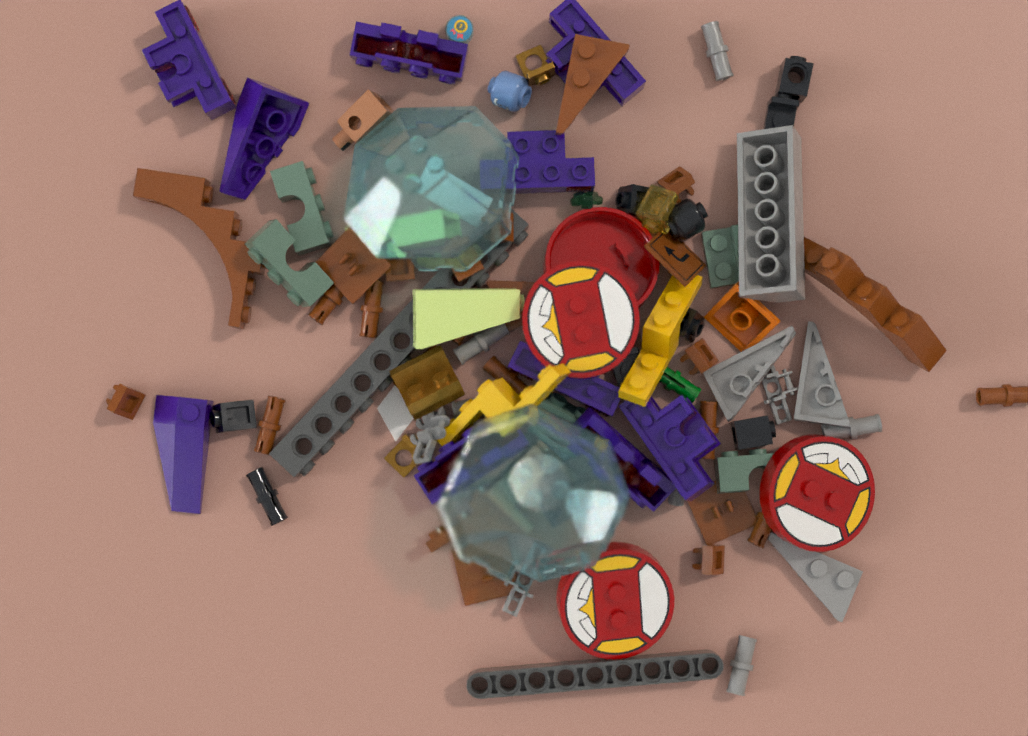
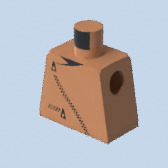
M368 89L337 120L343 129L332 140L342 151H345L353 142L365 145L396 119L398 115L379 94ZM361 121V126H360V128L358 129V128H357L358 123Z

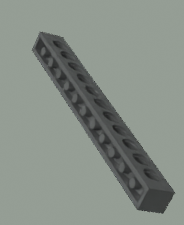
M503 201L496 210L513 213L514 242H505L498 245L488 238L481 237V233L489 231V223L484 222L469 238L475 252L482 251L488 256L487 262L483 264L484 270L469 277L468 282L464 286H456L452 282L455 274L447 262L422 289L474 288L475 285L480 288L490 277L487 272L494 265L500 267L510 256L507 251L513 244L518 247L528 237L529 234L526 230L529 228V224ZM413 299L269 453L293 477H298L300 474L305 477L316 465L313 460L320 453L324 456L335 445L333 438L339 432L344 435L355 423L352 418L359 411L363 414L374 403V400L371 399L378 390L383 393L394 380L391 378L389 371L412 360L410 355L416 350L413 347ZM400 334H406L410 338V344L405 349H398L395 346V339ZM380 355H388L391 360L390 366L386 370H378L375 362ZM366 375L371 380V386L368 390L362 392L357 389L356 381L360 376ZM347 396L351 400V408L349 411L342 413L337 408V401L339 398ZM323 417L329 418L332 423L331 430L325 434L321 433L317 426L318 421ZM303 438L309 439L312 443V450L306 455L302 454L298 449V444Z

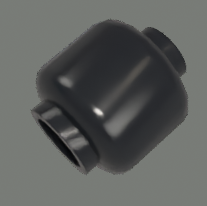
M686 198L668 208L666 218L663 221L674 239L678 237L686 241L705 229L706 223L704 219L708 217V214L701 202L695 204L693 200Z

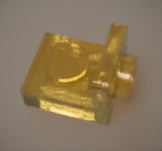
M651 184L636 211L638 218L642 222V227L651 233L659 231L668 234L670 228L666 220L679 198L677 193Z

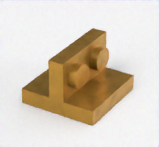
M441 345L389 371L414 420L466 395Z

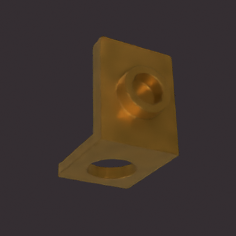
M541 45L516 55L517 62L524 77L527 78L529 86L534 84L540 86L552 80L551 77L555 75V65L553 62H546L547 57ZM536 55L541 59L542 66L531 71L526 67L525 62L529 56Z
M404 434L401 437L402 440L384 457L403 478L417 465L413 458L411 463L404 467L396 462V454L400 450H408L413 457L417 445L410 441L408 434Z

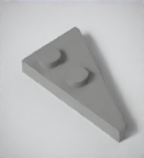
M808 321L794 420L850 428V421L817 326L814 322Z
M793 326L755 344L703 373L728 422L734 419L795 337L796 332Z
M771 532L768 540L772 543L773 547L784 557L796 574L831 612L833 617L837 621L843 622L863 571L821 553L791 545Z

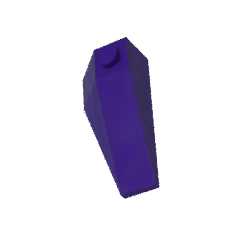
M247 77L236 106L219 190L221 193L246 200L265 175V168L274 156L278 158L283 151L281 147L290 135L294 137L299 130L309 102L271 85Z
M156 395L153 425L171 511L201 514L211 429L210 412L213 411L214 401Z

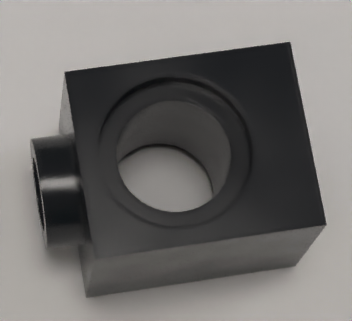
M801 56L785 58L780 67L775 97L777 94H788L793 96V100H799L802 103L808 94L814 63L806 62L807 59ZM796 72L799 74L801 82H791L788 78V73Z
M768 416L730 422L735 450L773 444L772 438L776 437L774 422L769 421Z

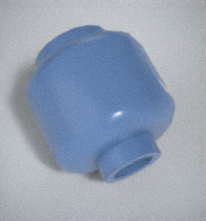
M502 71L497 77H492L490 80L488 93H491L492 104L516 112L528 105L532 88L529 86L527 78L509 71Z

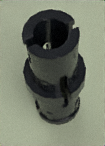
M260 467L248 473L246 476L258 497L256 501L258 504L261 503L271 526L287 519L288 516L285 514L276 496L279 493L277 489L273 490L264 472V468Z

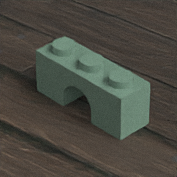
M301 161L270 171L278 198L282 203L296 199L302 201L305 205V213L302 219L287 225L289 234L296 240L293 243L295 253L301 256L331 246L329 238L334 237L329 221L324 222L321 211L325 210L321 195H315L313 184H316L317 181L312 167L307 168L305 163Z
M277 219L270 220L245 243L249 249L247 253L257 264L262 263L269 270L267 275L275 284H282L288 291L286 295L296 306L310 307L334 282L316 262L306 263L299 271L291 269L286 262L285 256L287 249L296 240Z
M766 449L749 450V455L738 456V451L721 452V457L714 460L717 494L748 491L750 472L755 468L765 469L774 453L767 454Z

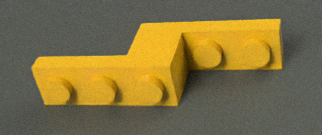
M673 275L671 276L643 326L642 349L618 391L619 398L643 407L647 405L679 345L680 323L702 285V276L697 275L686 287Z
M564 364L554 367L549 365L538 375L540 380L534 387L532 385L528 386L520 395L503 378L494 381L488 379L477 389L479 392L478 396L474 400L469 399L460 407L459 411L461 414L456 419H450V424L444 427L446 436L437 441L441 446L451 441L456 444L463 437L462 434L470 429L483 414L502 435L515 431L571 371Z

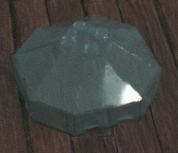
M476 106L397 108L355 144L344 220L378 259H410L419 271H438L439 268L467 271L511 233L512 221L510 220L511 206H514L516 191L514 177L515 169H518L519 157L511 142Z
M529 404L475 423L437 503V508L459 560L468 564L473 561L487 568V573L503 581L510 580L515 570L536 581L543 582L596 565L601 553L606 550L627 508L630 493L609 440L542 408Z

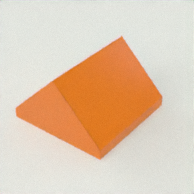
M739 282L735 283L704 316L713 327L741 352L759 343L781 321L759 300L741 298L739 296Z

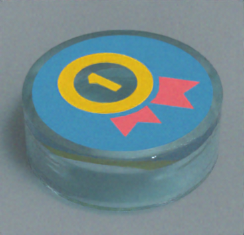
M453 16L446 24V36L450 41L467 44L474 35L473 24L466 16Z

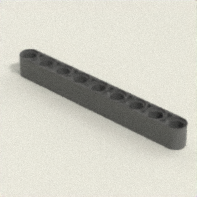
M705 649L635 655L624 659L598 658L479 668L469 674L466 687L472 697L484 699L710 680L721 675L724 664L716 652ZM708 657L715 658V668L711 671H704L702 669L703 660ZM677 660L687 661L688 666L685 672L679 674L673 671V665ZM650 662L659 664V671L653 676H648L644 673L645 666ZM628 665L631 668L629 676L619 678L615 675V670L618 666ZM592 667H598L602 670V676L596 681L589 680L586 677L587 671ZM564 669L572 671L574 674L573 679L569 683L560 682L558 680L560 671ZM533 672H541L545 676V681L541 685L536 686L530 683L529 677ZM511 674L516 678L517 682L513 687L505 688L500 683L502 676ZM475 677H483L487 680L488 685L484 690H476L472 686L471 682Z

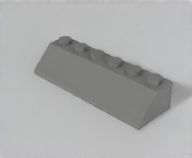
M793 125L737 133L739 296L741 298L775 303L805 300L801 137Z

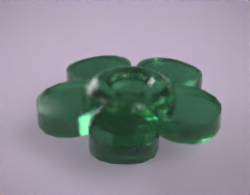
M594 191L586 193L577 192L570 199L572 206L581 205L583 209H591L593 204L600 205L603 203V198Z

